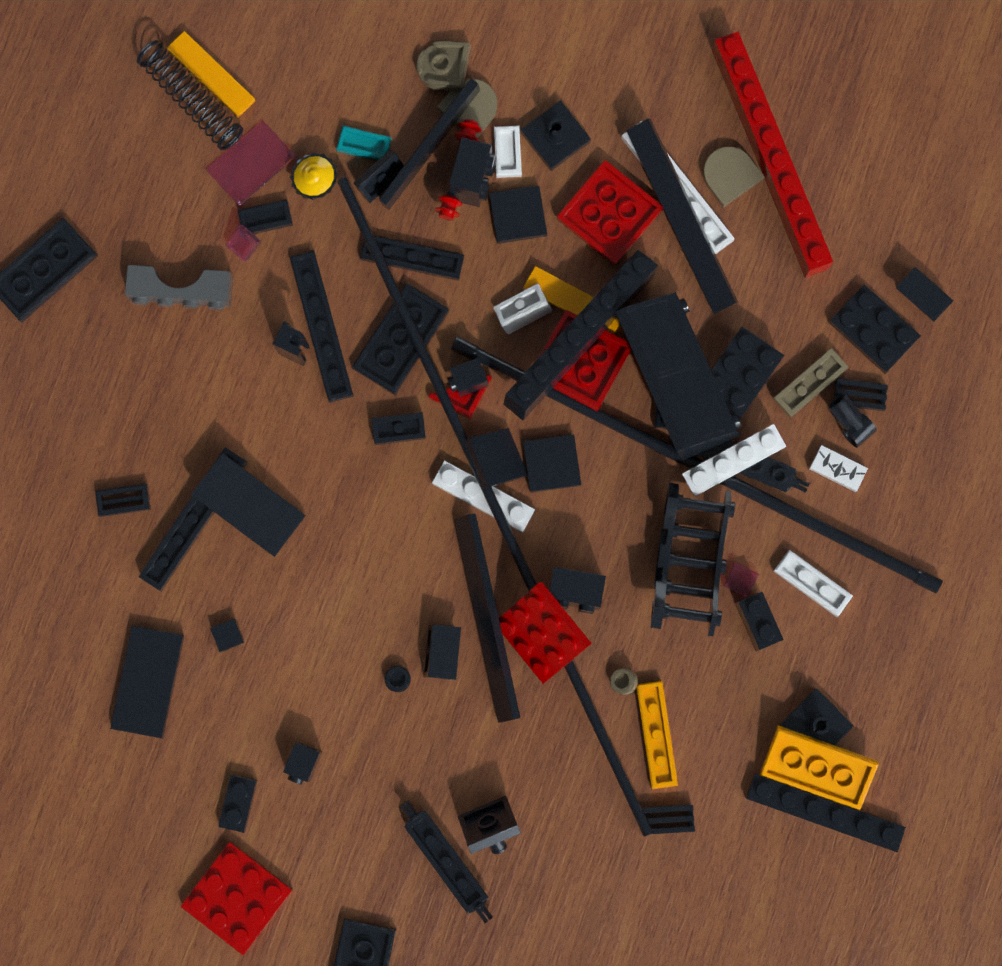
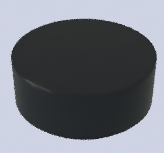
M394 666L386 672L385 684L393 692H403L410 686L411 675L404 667Z

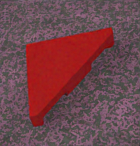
M487 375L486 377L489 385L492 380V376ZM487 387L463 397H459L457 391L452 392L451 388L446 389L456 413L471 420ZM430 393L428 398L441 404L437 394Z

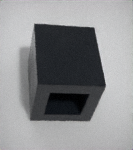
M479 358L450 368L451 377H448L447 380L452 392L457 391L459 397L488 387V380Z
M295 742L283 773L289 775L288 780L302 785L303 781L310 782L322 752Z

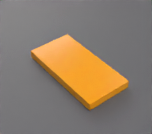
M777 726L761 767L760 776L860 811L879 762L793 730Z

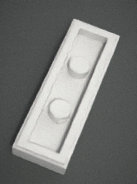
M791 550L787 551L773 571L836 617L840 615L853 597V595Z

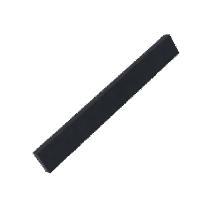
M648 118L626 130L713 313L716 314L738 303L652 120Z
M476 513L468 514L455 519L454 523L498 723L519 719L520 712Z

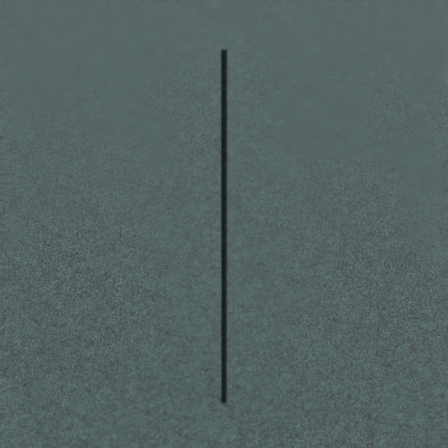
M346 177L337 180L342 194L527 589L530 591L537 583L492 487L483 489L465 443L469 438ZM572 660L564 668L643 836H648L653 833V830Z

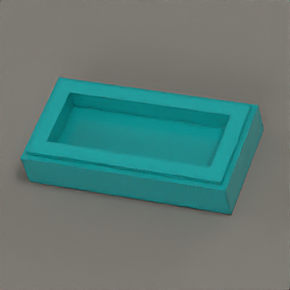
M342 126L336 150L340 153L378 161L389 151L392 138Z

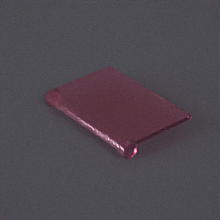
M262 121L206 170L240 206L295 159L296 156Z

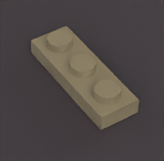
M831 348L774 397L773 400L791 418L847 370L848 366Z

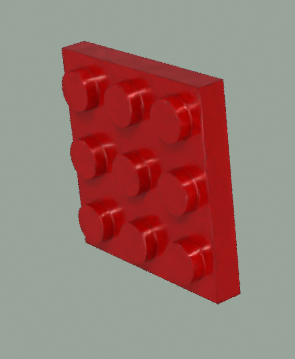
M604 160L559 213L557 220L616 266L663 211V206Z
M565 310L540 356L578 315ZM605 330L553 388L598 412L632 350L630 343Z
M542 582L535 585L499 618L502 634L542 684L592 644Z
M229 842L180 907L240 954L245 955L293 889L234 843Z

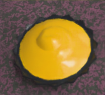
M316 152L311 155L305 154L292 167V174L290 176L292 180L291 186L295 189L296 194L301 195L303 198H310L312 200L323 198L336 185L338 177L337 166L333 164L332 158H327L324 153L320 155Z

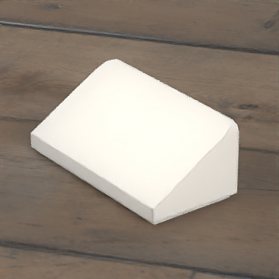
M539 284L493 307L501 326L507 334H511L552 312Z

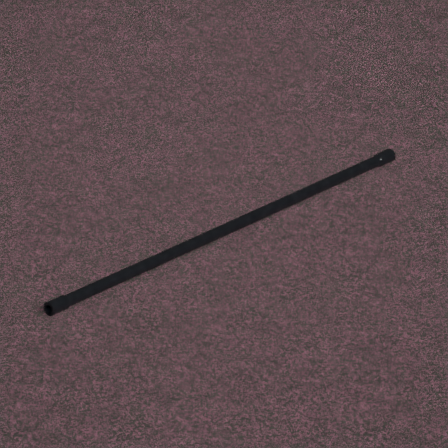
M459 336L456 337L451 347V350L471 360L479 358L481 364L515 381H518L526 372L480 349L477 345ZM554 388L546 395L690 469L704 462L694 456L683 461L677 453L675 446L601 409L597 412ZM734 476L719 483L912 580L915 584L935 594L942 585V579L924 570H919Z

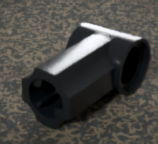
M842 394L829 403L827 409L843 428L842 433L844 437L854 447L858 448L877 431L874 423L866 415L859 412L846 394Z

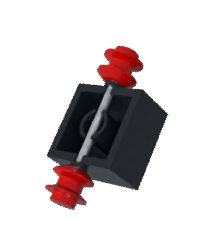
M464 119L463 122L457 124L461 128V132L455 133V138L460 142L449 184L450 192H447V195L438 197V201L442 204L441 207L435 208L440 218L449 221L460 216L456 212V207H461L463 204L480 207L481 201H486L489 192L488 176L492 177L496 162L494 161L496 154H492V145L479 142V139L475 136L476 133L482 132V128L478 126V122L470 119Z

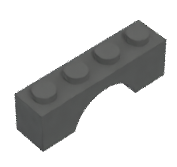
M128 265L125 296L135 305H147L148 302H157V305L162 307H173V304H183L185 308L196 309L198 305H205L212 310H224V307H231L233 276L230 271L204 270L201 277L194 284L185 288H173L161 282L159 274L154 267Z

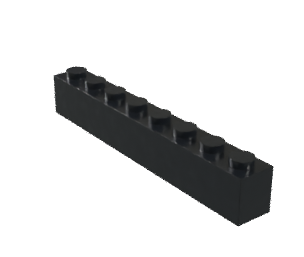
M637 250L505 394L503 405L521 420H524L618 317L616 311L627 307L653 279L658 265L640 250Z

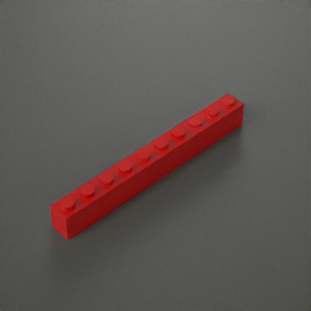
M739 31L718 38L714 41L713 55L761 172L765 176V182L804 277L807 278L828 270L833 263V259Z

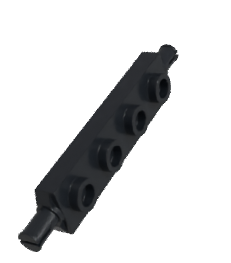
M729 440L697 455L710 459L737 443ZM769 457L739 472L785 493L791 487L806 493L807 488L798 484L809 487L810 484L796 477L795 468Z
M409 800L401 805L400 808L409 819L404 828L466 913L476 911L484 924L488 922V919L491 920L493 916L484 905L489 896L427 811L417 813Z

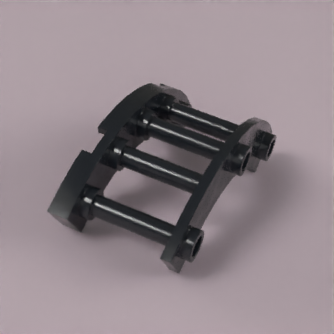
M669 483L664 509V529H661L656 564L654 601H652L650 628L661 629L662 620L668 619V617L708 622V636L712 637L714 636L715 626L720 627L722 611H718L720 574L724 575L726 570V559H722L728 519L729 517L733 518L735 512V502H731V491H726L724 502L718 503L683 498V495L679 494V484ZM686 508L721 513L719 531L680 526L679 523L675 522L676 511ZM684 536L717 541L715 560L675 555V552H671L672 538ZM678 565L713 570L711 588L671 583V580H667L668 567ZM672 593L710 599L709 612L671 607L670 604L665 603V597Z

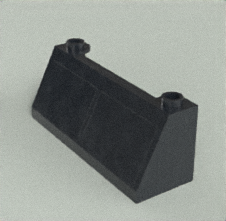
M675 292L624 307L616 311V314L675 449L684 461L740 436L737 428L742 426L736 413L730 414L686 316V313L690 312L684 298L679 300Z

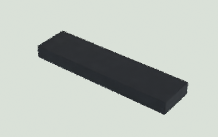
M374 236L387 266L459 281L465 257L463 254ZM364 241L360 260L375 263Z

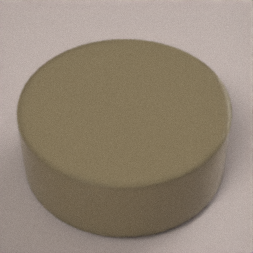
M618 668L610 677L611 688L616 693L627 695L632 693L637 687V676L630 669Z

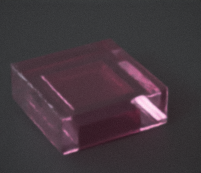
M240 225L226 246L245 262L250 259L261 240L246 227Z
M735 563L724 587L747 598L759 574Z

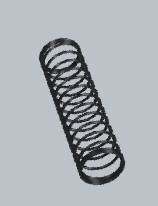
M160 40L151 41L144 46L137 56V64L140 67H146V73L152 74V79L159 81V86L165 88L166 94L172 95V100L179 102V108L185 109V114L192 116V121L198 123L199 129H205L206 136H212L211 141L218 143L217 147L220 150H226L233 146L242 136L244 128L239 123H235L223 133L219 141H214V136L229 126L233 116L223 119L217 125L213 134H208L207 129L217 124L225 116L226 109H221L214 114L220 105L219 102H215L203 112L199 120H194V115L203 111L212 102L213 95H208L202 99L206 94V88H202L189 99L185 107H182L180 102L190 97L199 88L200 82L195 81L190 84L193 74L183 78L187 71L186 67L178 69L180 61L171 63L174 55H165L167 47H163V43ZM159 44V47L151 57L141 62L145 52L152 46ZM162 49H165L163 54L156 61L151 63L154 59L157 58ZM171 56V59L168 61V63H166L162 68L156 71L159 64L164 59ZM178 62L176 68L170 74L163 77L165 72ZM157 63L153 72L147 70V67ZM164 69L160 78L155 79L154 74ZM184 69L183 74L176 81L169 84L173 77ZM171 76L166 86H162L161 81ZM191 76V79L188 81V83L184 87L176 91L178 86L186 78ZM177 82H179L172 93H169L167 91L168 87H171ZM198 83L190 94L182 98L189 88ZM185 89L179 100L174 99V94ZM204 90V93L195 102L190 104L192 99ZM209 97H211L210 100H209V102H208L203 108H201L200 110L196 111V110L198 109V107H199L206 99H208ZM198 103L193 113L189 114L187 108ZM217 104V107L208 116L203 118L207 111ZM224 111V113L221 115V117H220L217 121H215L213 124L210 125V123L212 122V120H213L219 113H221V112ZM214 114V116L207 123L206 127L203 128L200 126V122L208 119L210 116ZM231 118L230 121H229L222 129H220L219 131H217L218 128H219L227 119ZM239 129L237 135L229 143L221 146L225 140L230 138Z

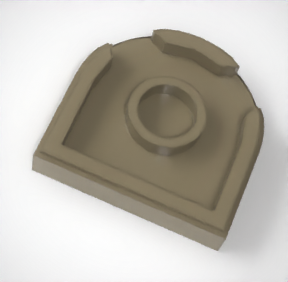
M437 41L422 51L418 56L416 64L421 81L429 88L435 90L460 92L465 83L471 50L470 43Z
M471 79L465 80L464 86ZM473 79L479 84L480 92L455 124L463 122L464 119L474 120L478 122V126L482 128L483 132L496 115L497 97L487 83ZM450 91L437 106V110L444 114L460 92ZM482 132L476 133L475 137L478 138L482 134Z
M723 147L714 151L708 157L704 166L705 184L723 208L764 180L765 177L748 154L735 147Z

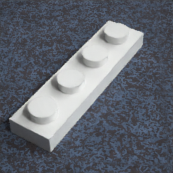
M773 424L686 471L682 475L695 497L785 448L786 445Z
M444 461L432 484L494 517L476 478ZM492 487L509 526L523 533L535 509Z

